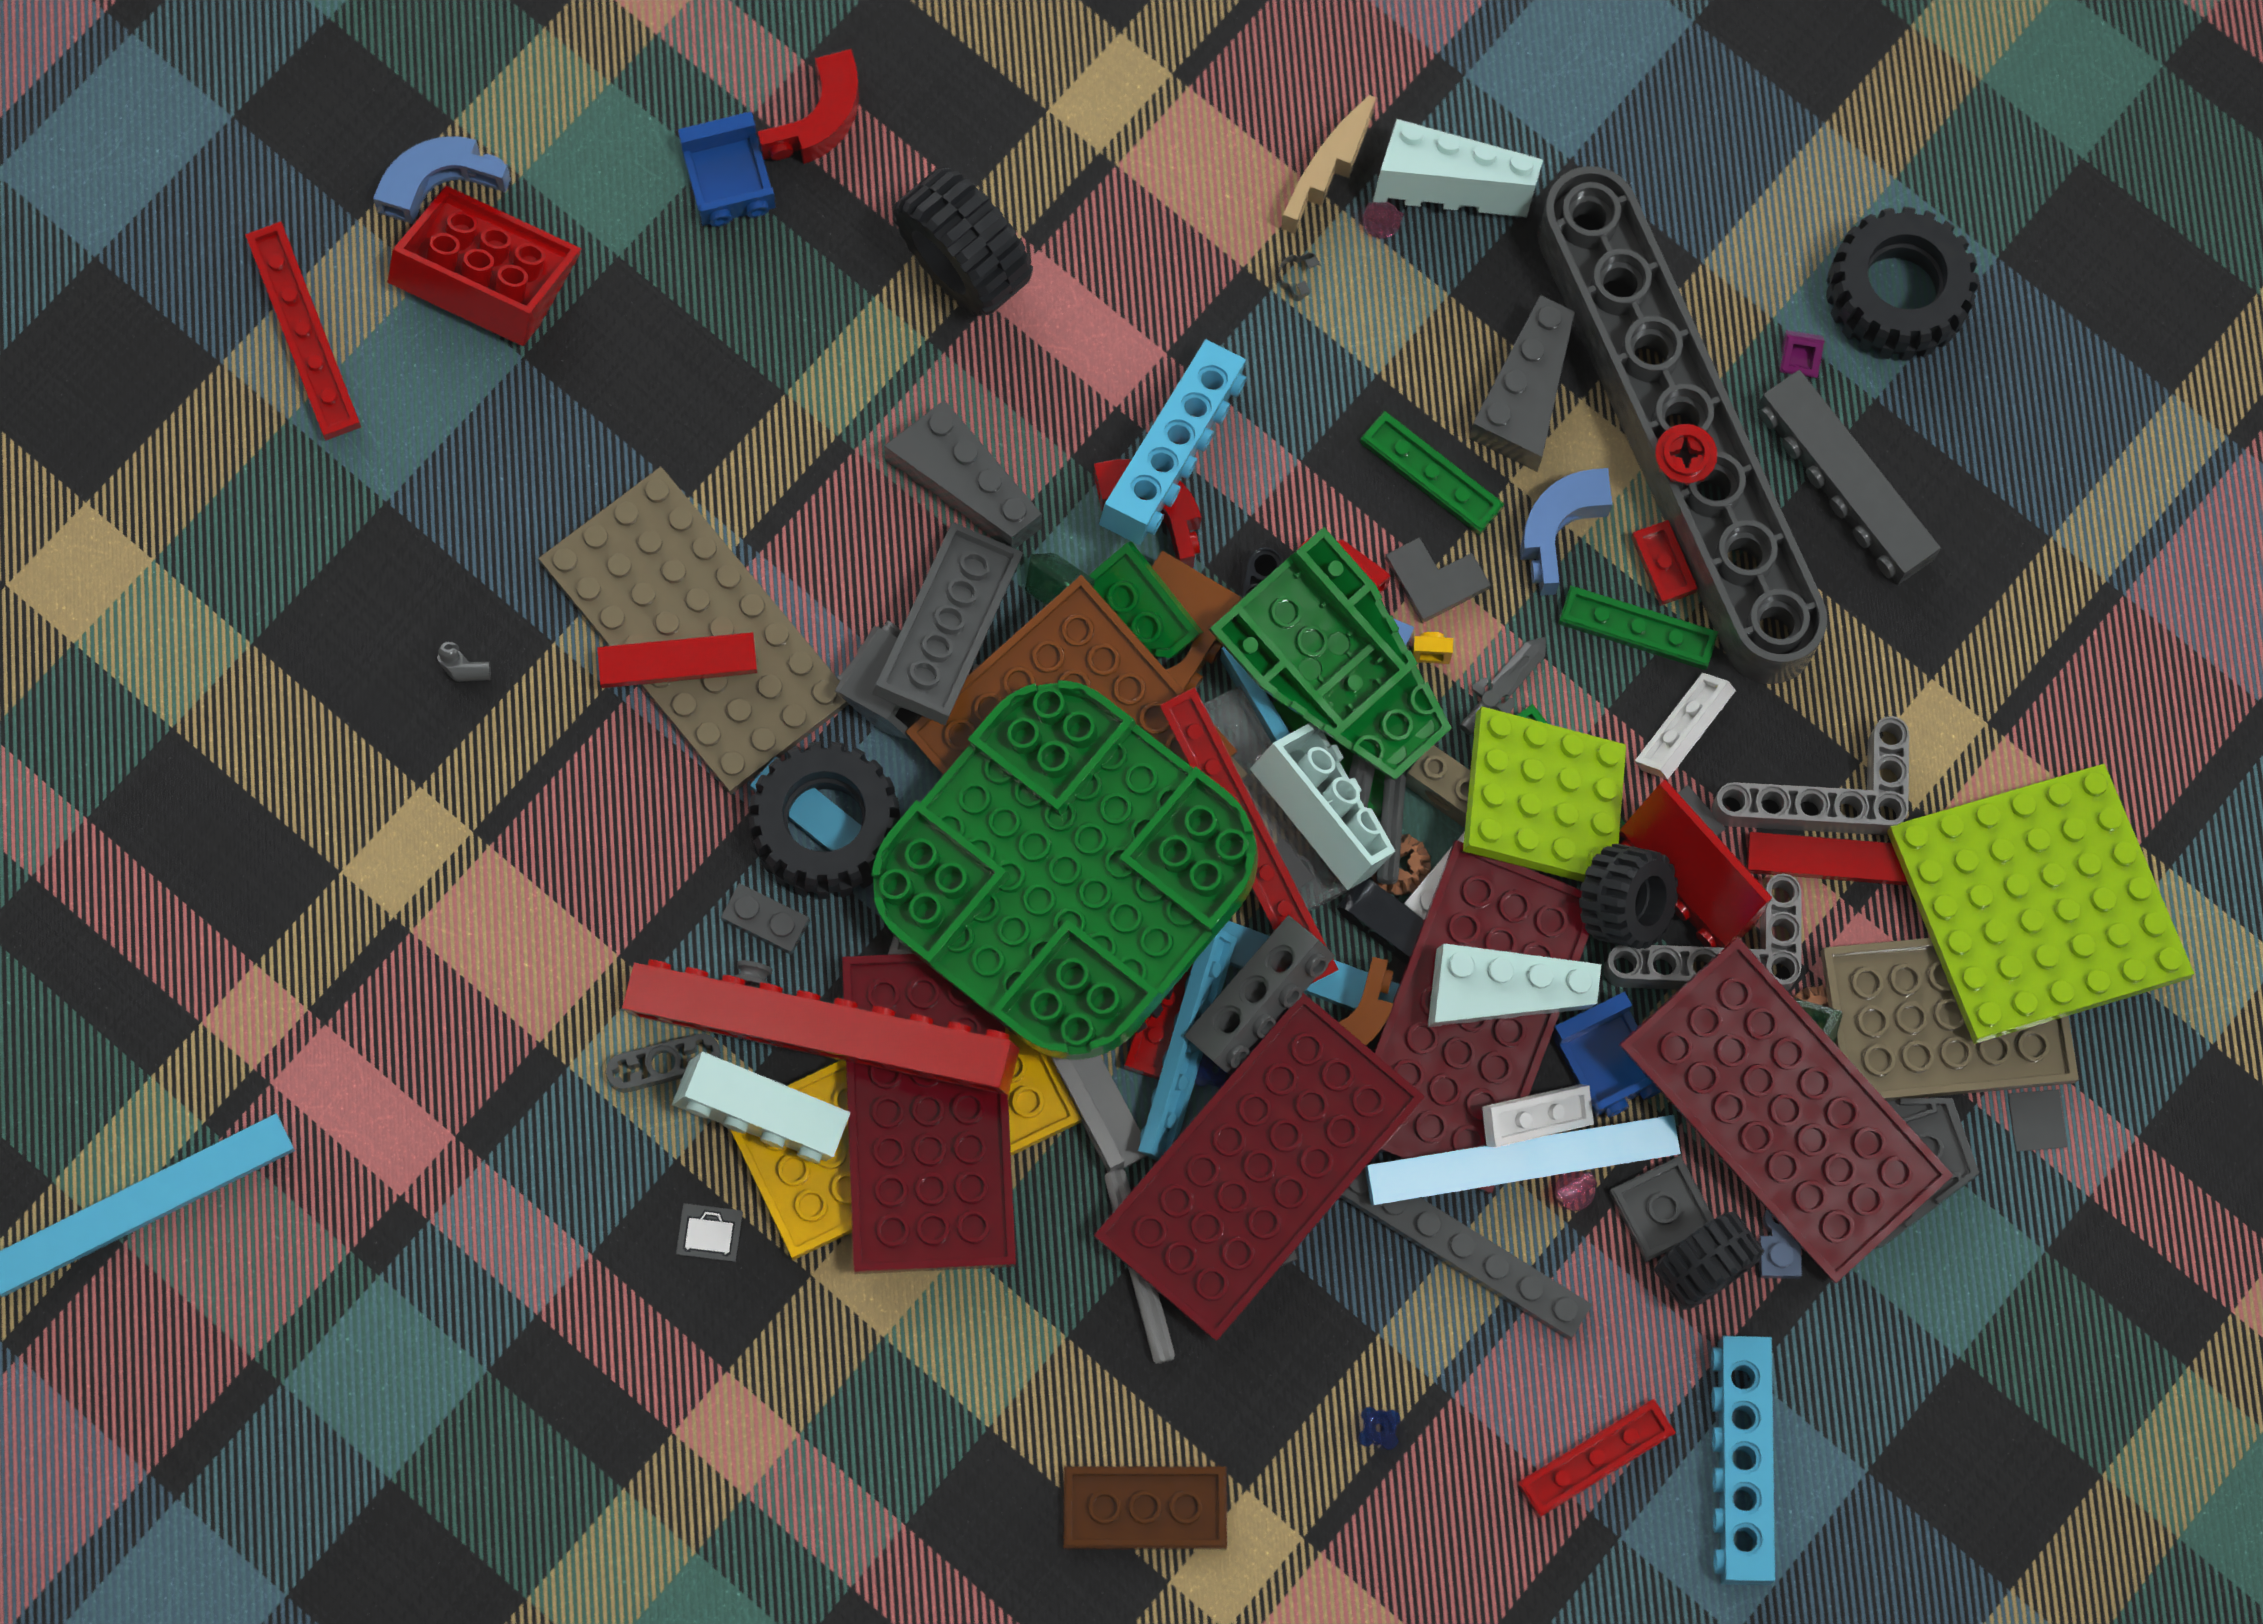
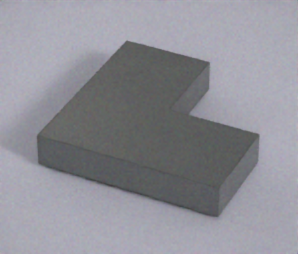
M1420 537L1385 556L1388 565L1422 624L1489 590L1491 586L1473 553L1438 570Z

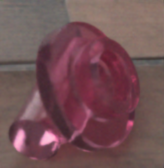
M1368 202L1363 214V225L1372 236L1388 238L1393 236L1400 228L1404 213L1399 212L1394 205L1388 202Z
M1581 1171L1564 1173L1555 1185L1556 1199L1565 1209L1571 1211L1583 1210L1590 1205L1595 1196L1597 1181L1590 1171L1587 1173Z

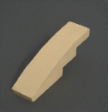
M1368 95L1339 123L1318 149L1298 181L1282 219V230L1296 234L1308 201L1323 205L1334 173L1349 178L1372 118L1376 97Z

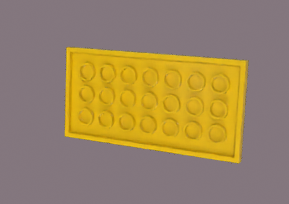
M1005 1027V1033L1010 1035L1009 1040L1020 1048L1008 1094L1012 1156L1081 1123V1117L1051 1057L1033 1049ZM840 1060L787 1085L797 1091L848 1111L846 1061ZM848 1121L834 1157L827 1161L821 1160L819 1164L797 1156L798 1151L785 1146L782 1149L763 1143L760 1140L761 1137L747 1132L739 1133L730 1129L792 1260L852 1233Z

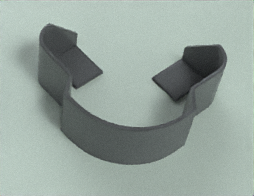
M1312 252L1305 253L1299 257L1292 254L1282 261L1279 268L1278 279L1281 287L1288 289L1292 298L1296 301H1301L1310 294L1307 283L1303 281L1296 284L1301 293L1298 295L1293 291L1290 283L1283 282L1280 271L1290 261L1299 263L1305 260L1309 269L1317 265L1320 266L1319 260Z

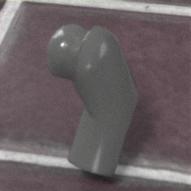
M445 642L439 647L438 663L453 680L457 682L491 681L490 661L469 662L459 651V646L453 642Z

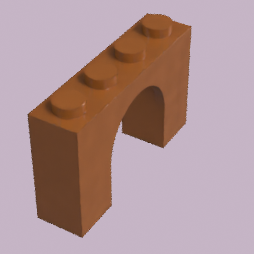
M1162 550L1152 568L1204 632L1193 641L1186 657L1174 667L1166 670L1184 691L1193 687L1197 690L1203 680V676L1199 674L1206 662L1213 664L1219 656L1221 648H1223V645L1209 629L1234 607L1242 597Z

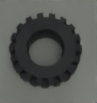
M1622 844L1606 846L1602 849L1601 854H1596L1592 859L1591 867L1588 866L1585 872L1586 877L1580 889L1582 891L1581 898L1579 899V907L1582 908L1580 916L1582 922L1586 923L1585 929L1588 934H1592L1593 938L1599 941L1635 949H1647L1651 947L1652 943L1656 944L1661 939L1662 933H1666L1668 930L1669 922L1674 917L1675 904L1678 900L1677 877H1674L1675 868L1673 864H1669V858L1666 855H1662L1661 852Z
M1736 1211L1727 1212L1711 1220L1672 1248L1658 1261L1654 1271L1682 1310L1692 1309L1719 1293L1751 1269L1761 1259L1764 1249Z

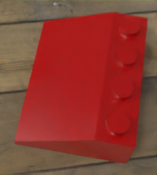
M446 185L393 248L387 283L524 346L541 325L578 259L581 248Z
M1666 779L1655 788L1620 829L1619 844L1661 852L1662 855H1666L1669 858V864H1673L1675 868L1674 877H1677L1678 900L1675 904V914L1683 921L1687 919L1698 930L1696 936L1705 947L1725 948L1736 937L1742 938L1755 927L1772 899V896Z

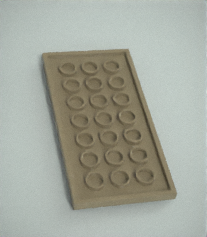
M659 467L538 558L543 568L607 646L754 633L757 662L756 674L640 685L730 795L762 772L775 756L780 758L849 705L835 692L840 681L662 467Z

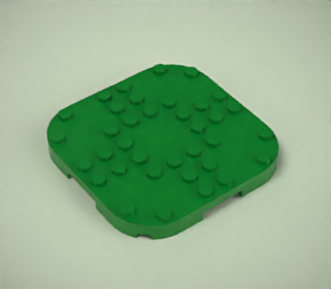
M1058 680V683L1038 686L1034 683L1008 695L991 711L968 738L970 745L921 802L916 800L884 838L875 857L872 877L874 878V901L884 923L904 947L1024 1043L1051 1057L1069 1060L1088 1059L1110 1052L1126 1042L1140 1028L1246 900L1255 881L1258 866V848L1246 812L1227 790L1196 766L1193 768L1138 726L1131 716L1105 696L1088 686L1071 681Z

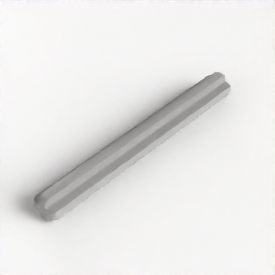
M1117 1169L1105 1174L1104 1179L1113 1212L1131 1193L1124 1169ZM1128 1266L1153 1361L1155 1363L1171 1361L1174 1359L1175 1353L1159 1293Z

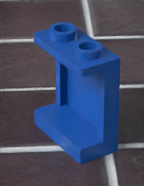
M752 111L678 129L680 145L702 226L708 224L722 226L731 222L733 218L745 215L759 217L768 213L769 209L776 208L774 192L769 182L757 138Z
M1625 991L1556 1025L1551 1035L1577 1085L1590 1086L1592 1112L1595 1118L1604 1113L1607 1114L1608 1118L1613 1117L1629 1108L1628 1101L1640 1095L1643 1100H1647L1660 1093V1090L1619 1046L1638 1027L1629 1011L1632 1004Z

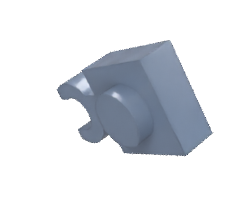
M1766 1209L1763 1214V1224L1770 1232V1236H1760L1758 1239V1243L1764 1249V1253L1759 1260V1278L1799 1279L1802 1276L1801 1247L1780 1224L1773 1221L1771 1213Z

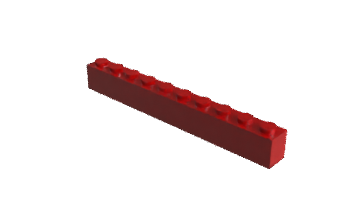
M649 959L647 965L635 962L633 964L622 1009L634 1017L990 1092L1009 1094L1020 1048L1009 1040L1010 1035L996 1030H986L985 1035L972 1033V1027L957 1022H948L947 1027L933 1025L934 1020L932 1018L918 1014H910L909 1019L895 1017L896 1012L894 1010L880 1006H872L871 1011L857 1009V1003L841 998H835L834 1004L820 1001L821 996L802 990H797L796 996L782 993V987L761 982L759 988L745 986L746 980L730 975H723L722 980L708 978V972L692 967H686L684 973L671 970L672 965L658 960Z

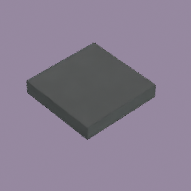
M1681 1155L1609 1191L1646 1263L1669 1252L1685 1238L1714 1219Z

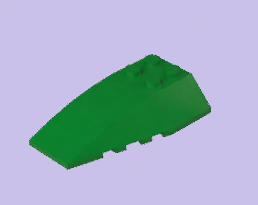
M1323 527L1232 607L1209 630L1262 690L1389 778L1396 780L1449 732L1452 727L1428 682L1424 681L1416 666L1418 663L1411 650L1408 651L1398 632L1399 627L1393 616L1389 615L1381 600L1383 597L1377 586L1328 530Z

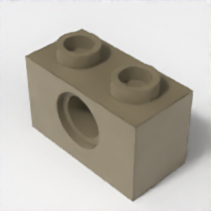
M1433 745L1409 770L1405 786L1465 828L1470 770Z

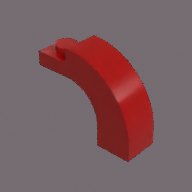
M851 49L815 58L816 75L822 93L816 108L808 116L796 122L757 131L763 160L769 158L774 160L785 159L791 156L793 152L800 150L803 164L824 156L844 139L854 123L859 105L858 75Z
M1116 459L1094 463L1093 477L1101 511H1103L1105 502L1132 459ZM1179 481L1177 485L1181 486L1175 502L1171 507L1165 505L1160 513L1164 514L1163 521L1170 533L1175 558L1194 568L1195 555L1200 554V546L1196 531H1189L1200 529L1201 513L1191 492Z

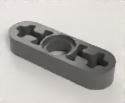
M696 1034L618 1054L609 1061L606 1075L610 1085L615 1090L628 1093L682 1079L686 1068L682 1069V1060L677 1049L684 1048L685 1056L697 1052V1045L704 1044L706 1049H713L714 1052L709 1053L710 1055L721 1058L718 1042L712 1036ZM660 1053L671 1054L675 1059V1066L668 1073H658L652 1067L653 1059ZM645 1058V1066L650 1075L649 1078L643 1079L642 1071L630 1074L631 1081L623 1083L621 1077H614V1074L620 1072L619 1065L627 1064L629 1069L640 1068L641 1065L638 1059ZM692 1058L686 1059L687 1064Z

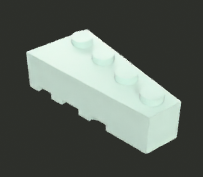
M1397 119L1380 170L1373 202L1387 203L1388 198L1405 200V205L1420 207L1423 201L1443 203V209L1458 210L1459 207L1474 206L1481 213L1527 217L1543 159Z
M1308 723L1272 743L1250 770L1344 887L1350 890L1370 878L1393 855L1395 849L1372 808L1364 807L1360 799V792L1362 790L1356 779H1349L1340 763L1344 757L1338 746L1330 745L1324 732L1312 723Z
M1444 943L1436 949L1428 1027L1589 1009L1597 1004L1601 964Z
M703 1051L688 1062L672 1106L722 1123L733 1131L739 1133L747 1132L761 1137L760 1140L770 1146L780 1149L785 1146L798 1151L797 1156L819 1164L821 1160L827 1161L834 1157L851 1113Z

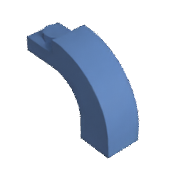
M440 137L427 140L411 147L393 161L382 176L373 200L379 214L414 224L424 198L437 185L451 180H466L506 192L511 180L508 166L503 160L494 155L484 154L481 157L477 141L466 137Z
M1608 468L1583 470L1561 478L1548 487L1532 507L1523 531L1520 555L1521 560L1536 559L1531 560V578L1533 583H1539L1540 596L1556 594L1560 583L1555 547V537L1558 532L1575 520L1608 517L1612 507Z

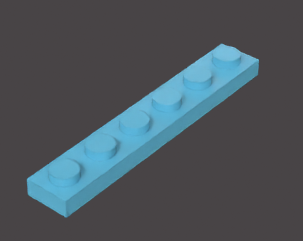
M1223 929L1195 960L1191 974L1186 979L1185 994L1180 1011L1174 1019V1031L1169 1048L1163 1056V1068L1158 1085L1152 1094L1151 1109L1146 1125L1140 1134L1138 1151L1156 1161L1163 1156L1179 1137L1203 1056V1052L1184 1035L1222 992L1237 941L1236 937Z

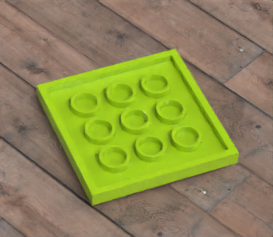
M1481 706L1476 712L1463 851L1584 882L1585 872L1588 866L1591 867L1592 859L1596 854H1601L1602 849L1606 846L1619 844L1626 744Z

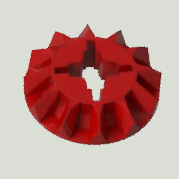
M1679 424L1667 429L1660 436L1654 457L1656 458L1659 472H1663L1668 476L1671 482L1677 481L1688 486L1694 482H1702L1713 471L1717 462V447L1713 438L1704 429L1691 424ZM1684 441H1686L1689 453L1697 456L1691 458L1688 468H1685L1682 458L1674 455L1680 453Z

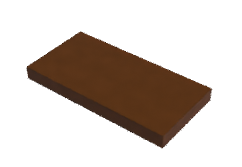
M1064 1466V1550H1227L1226 1467Z

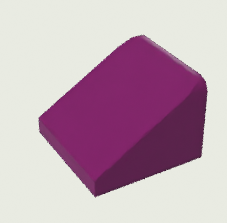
M1785 330L1780 372L1793 374L1800 369L1804 376L1818 378L1825 342L1823 336Z

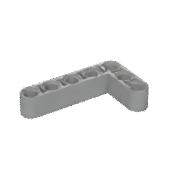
M1894 716L1884 717L1874 727L1868 739L1867 790L1733 782L1727 783L1718 791L1712 804V814L1716 821L1729 827L1888 835L1887 830L1889 827L1902 823L1908 814V727L1903 720ZM1885 731L1892 733L1897 739V744L1888 745L1884 743L1879 733ZM1879 770H1891L1896 775L1897 781L1893 783L1884 781L1879 774ZM1728 797L1736 799L1741 806V810L1729 811L1724 807L1722 799ZM1763 800L1776 802L1780 812L1776 814L1766 812L1761 802ZM1802 802L1813 803L1816 805L1819 814L1816 816L1805 814L1800 804ZM1842 804L1853 806L1858 816L1856 818L1845 817L1841 813L1839 806ZM1882 806L1890 807L1896 813V819H1884L1880 815L1878 808Z
M1783 873L1772 877L1764 888L1772 896V899L1760 917V949L1750 950L1773 976L1771 967L1775 964L1784 965L1789 970V979L1782 980L1775 977L1788 991L1801 973V887L1796 878ZM1774 888L1784 889L1789 894L1790 901L1786 903L1776 901L1772 896L1771 890ZM1774 926L1784 927L1789 932L1790 939L1788 941L1777 940L1773 936L1771 928ZM1618 945L1612 949L1605 961L1604 976L1613 986L1621 988L1679 990L1696 974L1692 966L1694 962L1702 961L1709 963L1724 948L1651 945L1647 949H1635ZM1618 958L1627 959L1632 964L1633 971L1626 974L1620 973L1614 967L1613 961ZM1660 959L1667 961L1672 967V973L1669 975L1659 974L1654 969L1653 962Z

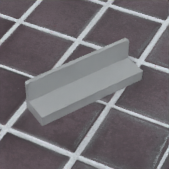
M1101 1056L1079 1060L1051 1057L1081 1117V1123L1107 1172L1124 1169L1148 1157L1138 1151L1141 1131Z

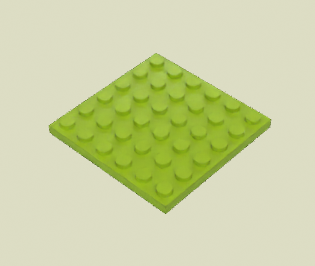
M2105 763L1905 821L1896 826H1890L1887 830V834L1974 1044L2191 979L2195 974Z

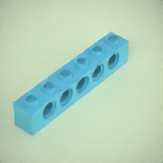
M1205 339L1105 502L1099 522L1100 526L1138 545L1142 544L1148 533L1155 535L1164 517V514L1160 512L1165 505L1171 507L1180 492L1181 486L1177 484L1181 477L1185 479L1190 477L1198 460L1194 457L1198 449L1204 452L1213 437L1214 431L1211 430L1213 424L1216 422L1221 425L1231 405L1227 402L1230 396L1238 397L1247 379L1246 376L1242 375L1246 359Z
M1723 1336L1718 1341V1347H1712L1711 1369L1712 1371H1718V1387L1712 1388L1711 1404L1712 1411H1718L1719 1427H1713L1712 1449L1713 1452H1719V1468L1713 1469L1712 1485L1713 1492H1719L1720 1508H1714L1713 1531L1714 1533H1720V1549L1714 1550L1713 1568L1715 1574H1720L1721 1584L1770 1585L1775 1581L1772 1337ZM1735 1370L1746 1372L1751 1380L1750 1388H1737L1731 1379L1732 1372ZM1742 1410L1750 1416V1429L1742 1430L1733 1424V1411ZM1741 1450L1749 1454L1752 1460V1466L1749 1470H1740L1734 1465L1732 1460L1734 1451ZM1744 1491L1750 1495L1752 1499L1751 1510L1742 1511L1734 1505V1492ZM1742 1531L1750 1535L1753 1541L1751 1551L1742 1552L1736 1548L1733 1542L1735 1532Z

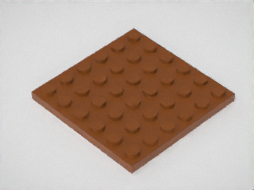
M1080 575L968 675L946 725L922 716L905 731L944 775L970 745L968 738L991 711L1008 695L1030 684L1036 683L1038 686L1058 683V680L1076 682L1096 690L1131 716L1143 730L1189 764L1159 706L1185 692L1184 689L1083 575ZM1215 726L1232 758L1238 752L1237 749Z

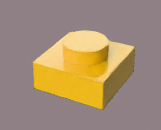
M1424 632L1421 636H1414L1411 652L1417 662L1450 664L1453 654V638H1445L1444 634L1439 632Z

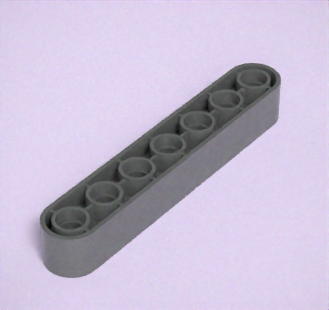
M1594 166L1573 169L1565 173L1554 183L1547 197L1538 232L1539 246L1566 307L1575 312L1573 322L1663 519L1664 521L1669 520L1697 585V593L1714 630L1718 631V639L1729 662L1741 675L1758 683L1779 684L1789 681L1798 676L1807 667L1825 634L1827 611L1824 601L1633 190L1622 177L1608 169ZM1576 217H1589L1599 222L1603 228L1594 231L1586 230L1579 227L1573 219ZM1609 282L1621 283L1627 286L1633 292V295L1630 297H1617L1610 294L1603 285ZM1641 348L1651 349L1660 354L1664 362L1659 365L1644 363L1636 357L1634 351ZM1667 416H1683L1695 426L1704 429L1713 438L1717 447V462L1713 471L1702 482H1710L1721 487L1726 493L1724 500L1713 501L1703 497L1696 487L1701 481L1686 486L1681 482H1671L1668 476L1663 472H1659L1654 455L1660 436L1667 429L1671 428L1665 421ZM1684 441L1680 453L1674 454L1676 457L1682 458L1685 468H1688L1691 458L1697 457L1695 454L1689 453L1686 441ZM1732 550L1746 551L1757 560L1758 567L1753 570L1741 569L1729 560L1728 553ZM1764 618H1774L1781 621L1789 629V636L1785 639H1775L1768 636L1760 628V621Z

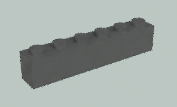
M1800 369L1763 394L1758 405L1761 420L1769 429H1775L1781 436L1786 452L1793 459L1798 458L1806 468L1807 478L1812 485L1818 489L1822 488L1830 498L1829 504L1834 513L1840 518L1845 517L1853 528L1852 532L1857 542L1863 548L1868 547L1877 558V566L1887 578L1892 577L1897 585H1899L1936 558L1941 547Z

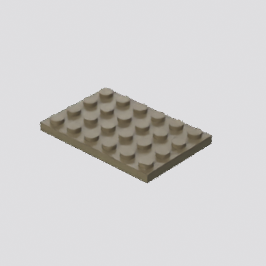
M1931 938L1825 947L1820 951L1834 1043L1886 1101L1900 1100L1901 1098H1925L2074 1084L2079 1080L2069 1016L1974 1044Z

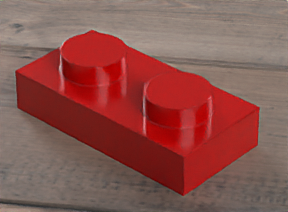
M1669 520L1632 533L1631 539L1660 606L1697 592V585Z

